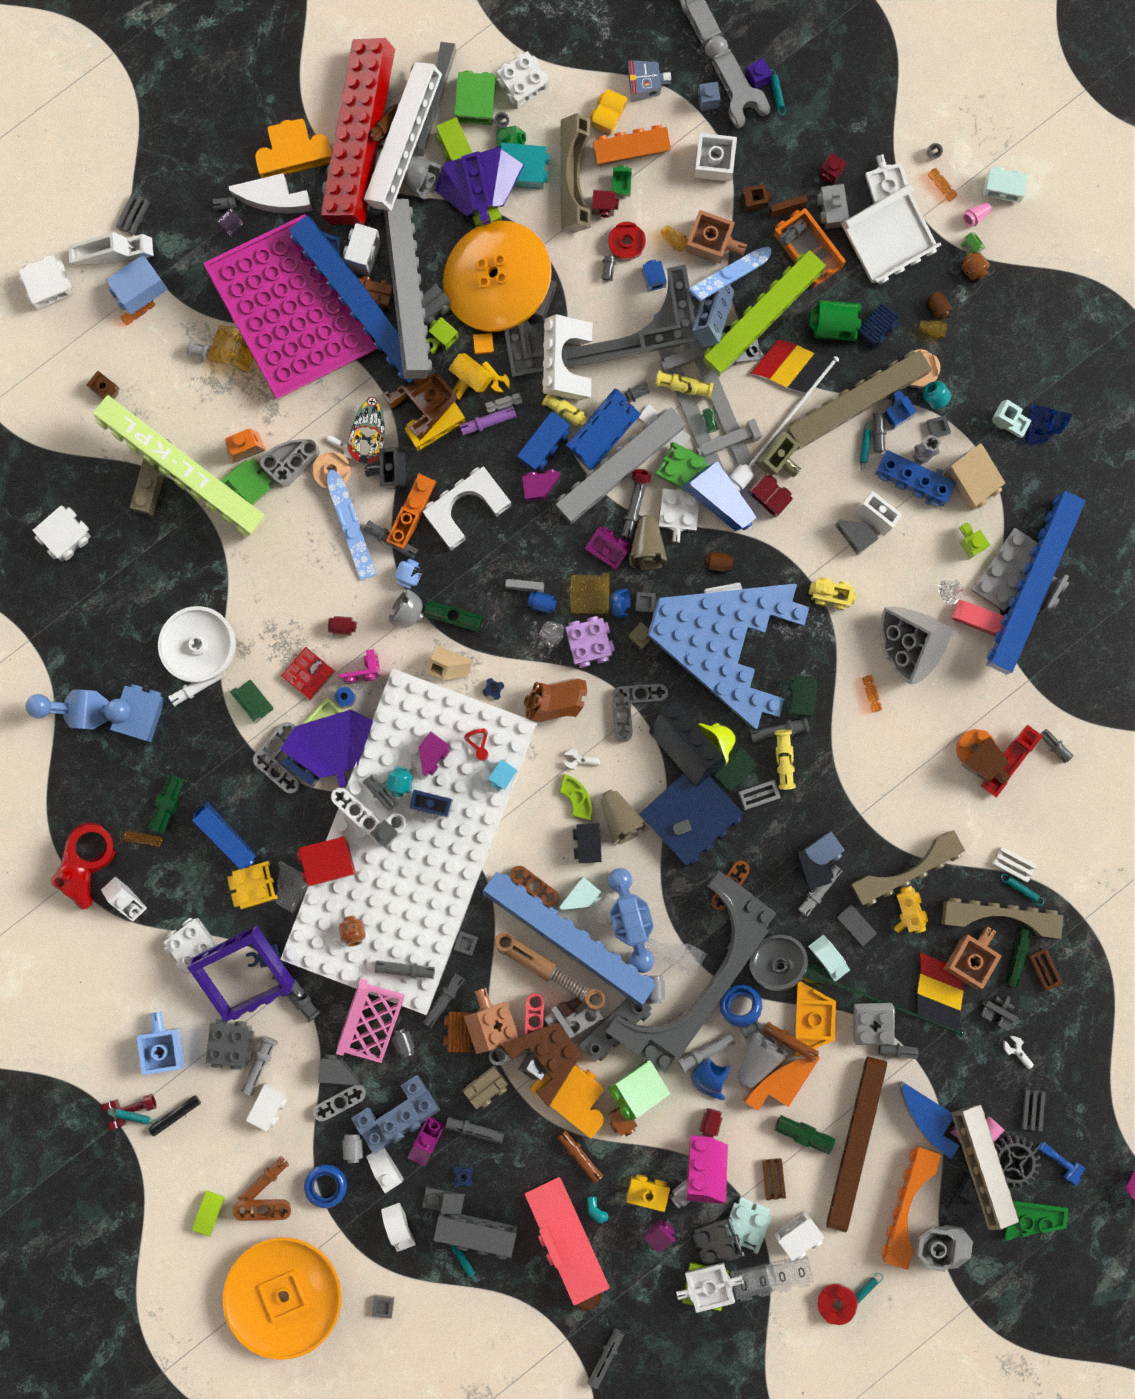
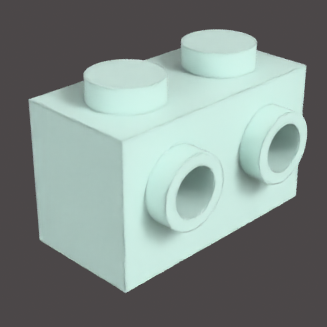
M1001 167L990 168L986 176L983 196L1020 203L1024 197L1028 175L1023 174L1021 171H1006Z

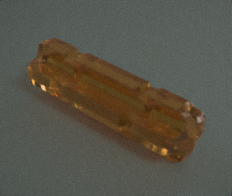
M937 168L932 169L928 174L929 178L935 181L934 184L942 194H946L945 197L951 202L957 197V192L951 189L952 186L943 175L940 176V171Z
M152 300L132 315L124 313L120 318L125 325H129L133 322V319L136 320L145 314L147 309L155 307V303Z
M865 676L862 678V681L866 685L865 691L869 703L871 702V711L873 713L882 710L881 702L878 701L880 699L876 685L873 684V676Z
M125 831L123 837L124 841H134V843L144 845L152 844V846L160 847L162 844V837H152V835Z

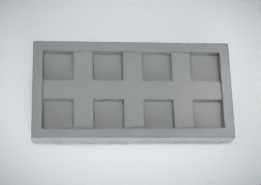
M1014 528L971 591L1004 612L1011 598L1017 593V583L1020 579H1023L1025 574L1023 569L1032 558L1030 553L1038 543Z

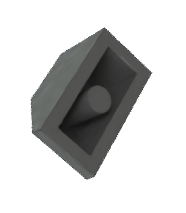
M839 520L835 524V527L857 555L879 539L873 526L869 527L867 523Z
M326 1054L325 1057L320 1058L318 1082L346 1085L359 1084L360 1079L342 1058H337V1054Z

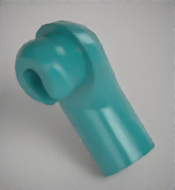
M597 1196L587 1197L588 1215L597 1223L602 1224L606 1222L609 1218L608 1213L597 1208Z

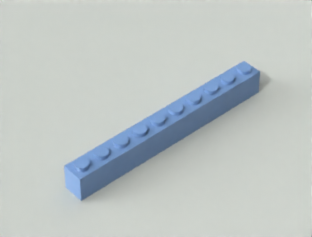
M495 873L483 889V895L640 1008L643 1006L656 987L653 984L654 980L652 978L639 974L637 972L638 969L630 963L627 965L621 961V956L615 952L610 953L607 951L603 943L598 940L596 942L593 941L585 930L581 929L579 931L574 927V923L571 920L558 916L559 913L554 908L544 906L542 904L543 901L537 896H530L522 885L518 884L516 886L511 882L512 879L505 873Z

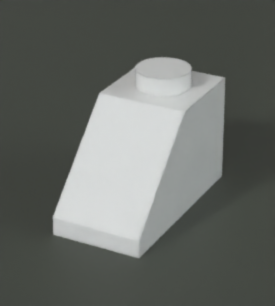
M385 1148L377 1153H370L366 1156L372 1172L384 1193L402 1183L404 1178Z

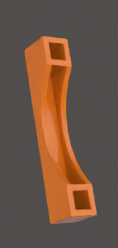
M915 1145V1148L910 1151L909 1168L905 1169L903 1175L905 1182L898 1191L899 1203L892 1212L894 1220L892 1226L889 1225L887 1229V1244H884L881 1250L882 1259L887 1264L906 1270L909 1269L914 1252L908 1234L909 1209L919 1188L937 1172L941 1154L937 1151Z

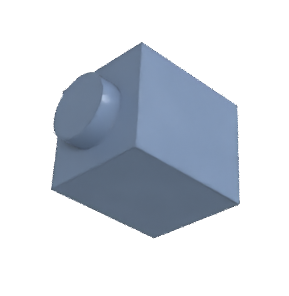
M718 82L699 84L698 99L700 111L719 109L721 99Z

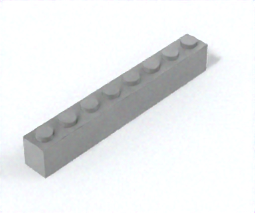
M672 407L668 410L666 408L657 415L658 418L654 422L649 421L643 427L644 430L640 434L635 433L632 435L626 446H619L614 451V456L605 458L600 463L601 467L596 471L592 469L585 476L586 479L582 483L578 481L571 487L572 491L566 495L564 493L556 500L558 502L556 509L570 525L685 429L686 423Z

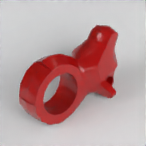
M85 822L77 825L70 831L66 840L61 866L57 868L56 873L51 878L52 886L60 890L79 909L83 910L88 909L93 902L90 896L91 873L107 866L113 860L116 853L113 850L111 836L102 825ZM87 832L101 834L105 842L102 853L92 860L80 858L76 853L78 838Z

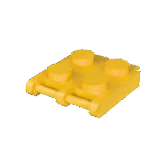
M269 861L233 871V876L227 877L230 891H237L231 894L235 908L247 909L278 899L272 884L274 880L270 875ZM264 867H265L267 879H265V875H264V871H263V868H264ZM267 884H269L271 896H269Z

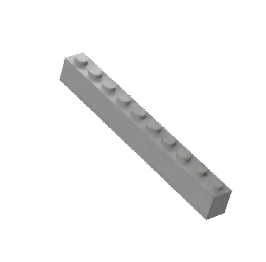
M396 199L392 211L384 210L403 376L404 379L427 378L429 371L432 370L431 359L428 360L430 345L429 342H426L428 330L427 325H424L423 321L425 319V308H422L421 302H423V291H420L419 285H421V274L417 272L419 258L415 256L417 242L413 240V235L415 234V225L411 223L413 209L409 207L408 199Z

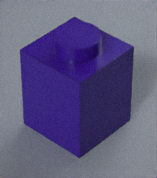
M762 58L747 66L745 77L752 88L760 89L770 83L772 72Z

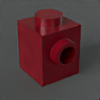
M831 152L822 165L818 176L825 182L834 185L844 172L847 162Z
M593 190L592 214L599 215L602 218L614 216V210H618L619 198H615L616 192Z

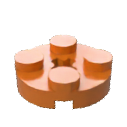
M979 729L969 730L962 734L956 746V753L960 761L963 763L973 753L971 748L974 747V743L979 746L988 737L992 738V736L987 731Z

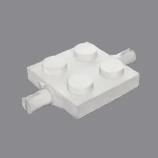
M884 155L876 157L879 167L865 174L873 203L908 185L902 163L886 165Z
M680 488L674 490L662 489L659 527L668 528L673 531L672 542L680 543L681 532H696L699 501Z
M724 1262L687 1271L685 1275L688 1288L677 1291L678 1300L690 1297L694 1303L696 1313L734 1304L735 1299L732 1286L743 1284V1279L741 1275L730 1278L726 1272Z

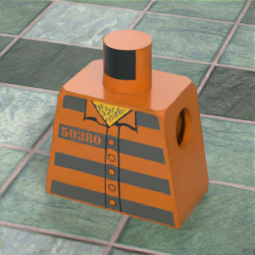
M250 428L225 438V447L232 464L266 451L260 434Z

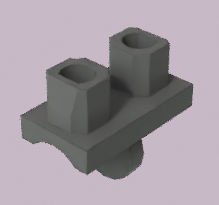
M1006 995L1003 999L997 996L994 1001L1000 1004L999 1006L988 1000H983L982 1005L984 1007L980 1016L991 1021L995 1013L1001 1015L996 1025L1002 1029L1008 1030L1013 1022L1017 1023L1019 1020L1018 1017L1005 1010L1006 1008L1011 1011L1014 1009V1005L1009 1003L1011 999L1009 996Z

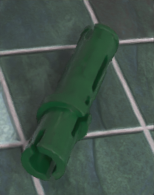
M1020 928L1017 943L1014 945L1015 951L1006 985L1019 988L1025 958L1030 950L1028 947L1033 931Z

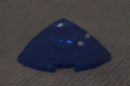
M1032 404L1029 415L1031 423L1026 431V443L1038 444L1050 441L1049 437L1056 433L1060 434L1067 427L1073 414Z

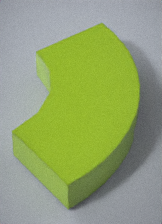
M564 774L559 793L565 795L571 801L573 807L572 816L591 821L592 803L588 792L578 780Z

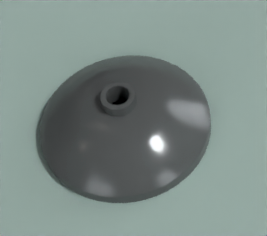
M773 935L763 939L750 957V970L754 979L762 987L774 991L786 990L795 986L802 980L808 967V956L805 948L798 940L788 935ZM783 965L784 968L782 970H779V966Z

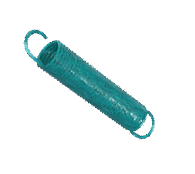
M775 73V75H772L771 85L779 112V110H785L778 75Z
M865 426L859 461L861 463V470H863L862 463H868L872 431L871 429H865Z
M1011 876L1004 881L1036 903L1039 900L1040 895Z
M115 1109L114 1113L116 1118L148 1125L151 1117L120 1109Z
M451 1245L452 1251L468 1278L475 1275L463 1251L457 1249L456 1245Z
M872 1277L855 1294L858 1304L882 1279L878 1282Z

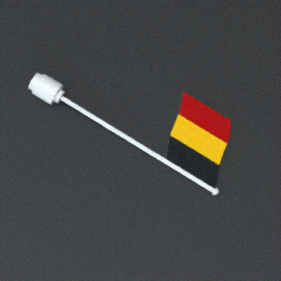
M777 340L750 373V375L766 378L787 389L805 393V395L749 465L739 464L730 475L729 479L738 491L743 490L754 477L751 467L832 366L839 362L838 357L829 358L818 355L794 343Z

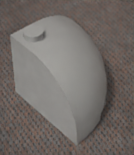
M884 607L880 625L883 637V651L886 658L893 665V670L910 685L916 684L925 679L937 666L948 646L954 629L914 610L901 607Z

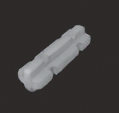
M520 393L513 394L512 397L500 398L495 400L494 403L492 401L486 403V410L488 414L496 412L495 410L497 409L500 411L513 406V404L516 406L522 403Z

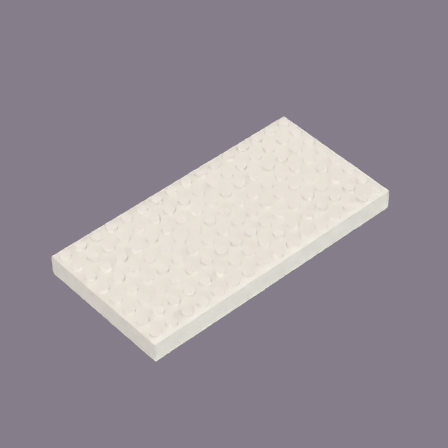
M392 668L373 717V724L358 767H356V762L346 790L381 822L387 820L392 814L397 813L406 818V827L388 848H384L382 845L377 844L338 808L326 841L347 836L356 875L308 886L280 960L353 988H357L360 978L368 980L367 984L405 994L402 1003L403 1007L427 1015L537 722ZM481 728L487 729L488 736L484 748L488 751L489 756L485 761L477 759V750L464 739L466 733ZM431 731L450 745L449 750L451 752L445 760L441 759L438 762L437 766L439 768L433 776L429 774L426 777L422 774L419 746ZM475 734L469 737V739L478 747H481L484 734ZM502 759L518 770L506 790L501 788L498 791L490 785L492 781L488 778ZM394 767L407 768L409 773L413 775L411 791L403 794V797L391 795L392 792L386 788L388 772L394 770ZM373 775L377 782L386 788L385 791L396 802L392 809L387 810L377 798H373L371 791L363 784L367 777ZM418 790L453 799L449 817L445 818V816L441 817L412 810L409 806L413 791ZM344 797L341 800L344 801L346 804L350 803ZM353 805L350 810L353 816L358 815L360 807ZM395 817L392 825L395 828H399L402 825V819ZM372 818L366 819L365 827L367 829L374 827V820ZM355 916L356 919L363 921L366 937L360 945L349 947L341 942L338 927L345 917ZM376 960L412 965L413 963H418L421 966L435 967L434 979L419 977L412 979L410 976L375 973ZM369 991V994L379 997L377 993ZM392 997L387 999L388 1001L396 1004L399 1001V999Z

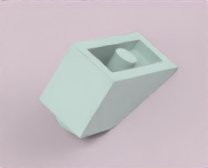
M583 877L559 908L565 910L589 907L591 904L595 906L601 899L599 895L601 891Z

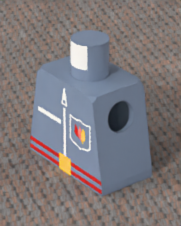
M628 61L631 102L659 96L661 94V84H671V73H660L659 63Z

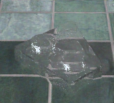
M280 861V874L277 880L278 892L276 894L278 899L276 904L294 913L308 889V884L304 883L302 872Z

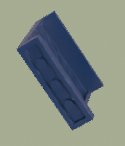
M684 773L639 813L641 818L648 823L685 866L688 864L692 866L700 858L697 855L702 851L706 853L714 846L712 842L716 838L719 840L728 833L726 829L731 824L733 827L742 820L740 816L743 814L711 777L695 787ZM688 819L692 830L680 835L674 834V824Z

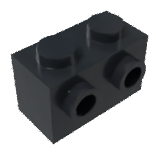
M600 823L576 824L577 829H573V840H577L578 848H574V860H578V863L602 862Z

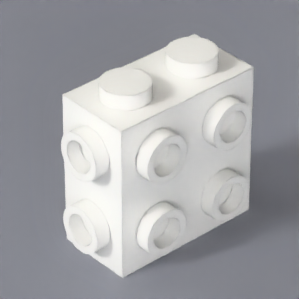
M528 51L517 55L509 64H503L497 71L496 82L500 89H505L509 102L515 104L517 108H520L549 89L550 79L547 73L540 70L538 60L535 56L531 57Z
M54 255L43 257L41 261L34 264H26L22 269H19L21 277H18L23 288L26 287L28 292L25 294L29 304H33L37 309L72 296L70 290L73 288L68 277L65 278L63 273L66 271L62 261H58Z
M62 505L32 531L36 534L34 538L42 546L45 544L49 548L48 554L54 560L58 558L63 562L70 559L77 548L85 546L91 536L87 532L89 528L82 521L79 523L75 519L77 516L70 507L66 509Z
M189 918L182 924V929L178 932L176 929L166 936L168 939L163 942L166 945L164 947L165 951L169 956H174L177 960L176 966L181 972L185 971L186 974L190 973L187 966L192 957L218 945L199 918L194 920Z

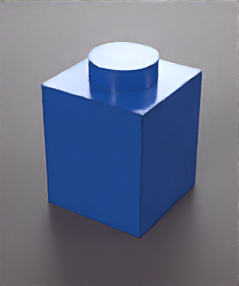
M647 261L642 268L647 291L666 288L667 280L662 261Z

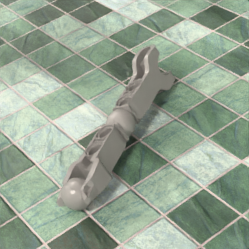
M679 0L683 12L687 15L702 45L705 46L707 56L713 59L712 64L731 100L728 115L737 129L744 126L745 116L743 110L745 108H754L760 116L769 114L770 106L764 93L757 88H752L748 84L734 55L728 49L727 41L724 37L720 36L721 31L706 1Z

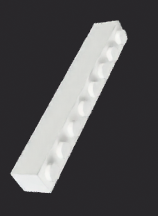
M415 62L410 72V77L365 193L364 200L373 208L392 211L442 73L434 64Z

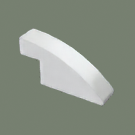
M283 173L229 186L233 197L260 210L285 214L313 211L307 190L289 194L287 181Z
M112 232L68 245L69 263L77 265L119 263L136 260L142 255L146 258L153 256L152 238L144 234L126 238Z

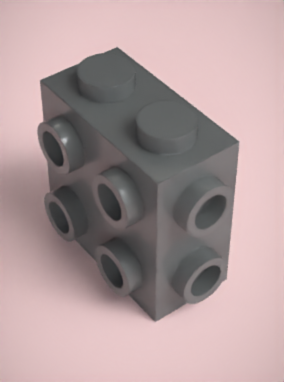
M216 1019V1022L210 1023L206 1063L211 1064V1067L223 1068V1065H230V1069L242 1070V1067L247 1066L248 1062L252 1060V1050H250V1043L254 1041L252 1026L247 1025V1022L235 1021V1024H228V1021L225 1022L223 1019Z

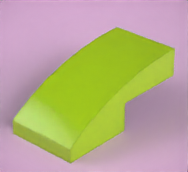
M206 1190L193 1224V1232L211 1237L225 1200L224 1196Z

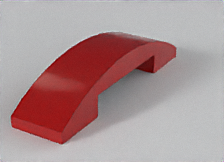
M1026 725L1004 751L1003 754L1009 762L1003 769L1012 776L1043 736L1029 725ZM994 777L988 783L983 781L981 787L997 798L1008 782L1006 781L1002 784Z

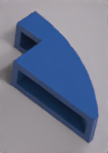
M901 1081L899 1084L901 1094L915 1125L935 1148L952 1159L959 1145L943 1135L953 1119L951 1112Z

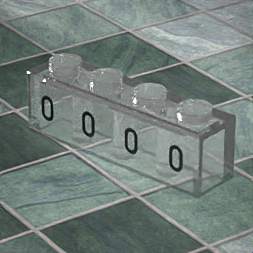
M807 1255L800 1260L795 1259L792 1261L788 1258L730 1272L731 1278L742 1276L743 1284L733 1286L736 1299L741 1301L751 1300L752 1296L760 1295V1297L769 1296L771 1292L778 1290L779 1292H787L791 1290V1287L795 1286L805 1288L814 1282Z

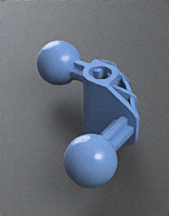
M72 690L64 703L50 702L46 696L35 694L28 698L25 705L27 713L33 718L41 719L49 713L63 714L69 728L95 729L108 720L119 724L125 722L130 716V706L126 701L113 699L109 702L97 691Z
M616 868L608 876L610 888L619 894V898L615 901L610 911L611 922L616 938L629 946H633L634 951L630 956V964L638 969L637 972L646 973L654 965V956L644 945L654 928L647 902L637 895L630 893L629 889L633 882L631 873L624 868Z

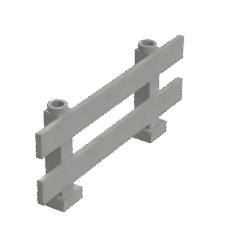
M698 341L688 343L689 349L679 353H675L674 348L659 350L658 352L662 359L660 365L663 372L667 371V374L674 375L675 373L683 377L685 374L681 366L695 361L703 382L708 384L714 383L710 399L725 435L713 440L710 437L694 396L675 391L698 446L696 447L697 454L706 458L704 462L709 465L718 461L724 470L717 452L731 447L737 464L749 465L753 459L745 441L752 439L753 442L761 439L762 435L755 418L747 421L746 427L739 428L718 376L703 363L704 352L710 346L702 347Z

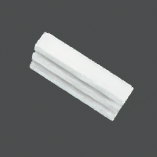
M1004 847L1000 848L992 863L1025 882H1029V878L1037 866ZM1005 853V854H1007L1008 856H1010V857H1012V858H1014V859H1016V860L1022 862L1023 864L1029 866L1030 868H1029V869H1026L1025 867H1023V866H1021V865H1019V864L1013 862L1012 860H1010V859H1008V858L1002 856V854ZM1001 859V860H1003L1004 862H1006V863H1008V864H1010V865L1016 867L1017 869H1019V870L1025 872L1026 875L1023 876V875H1021L1020 873H1018V872H1016V871H1014V870L1008 868L1007 866H1005V865L999 863L998 861Z

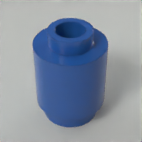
M536 591V593L531 592L527 606L531 607L532 610L550 614V611L554 612L557 601L554 600L552 595Z
M341 687L335 693V700L340 706L349 708L354 705L356 695L350 688ZM347 693L348 698L346 700H342V695Z

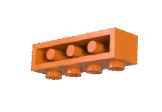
M662 124L651 126V130L644 131V128L635 129L632 134L627 135L625 132L615 133V137L607 138V135L599 136L592 143L596 166L670 152L671 150L667 127H662Z

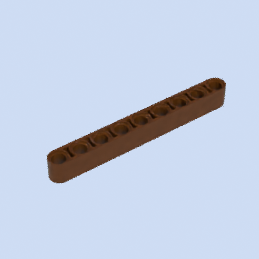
M869 1056L866 1057L829 1208L826 1228L844 1233L848 1230L886 1073L887 1061Z

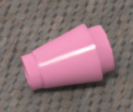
M987 202L970 208L963 214V220L969 227L977 226L992 212V208Z

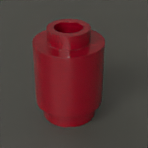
M334 616V618H329L328 633L342 636H352L353 632L356 633L357 622L353 621V617Z
M707 1108L703 1114L699 1131L703 1132L702 1136L712 1138L718 1136L723 1119L721 1117L722 1112Z

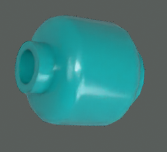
M933 381L926 385L923 391V398L931 408L941 409L950 402L951 392L943 382Z
M394 767V770L388 772L387 790L392 792L391 795L403 797V794L411 791L413 775L409 773L407 768Z

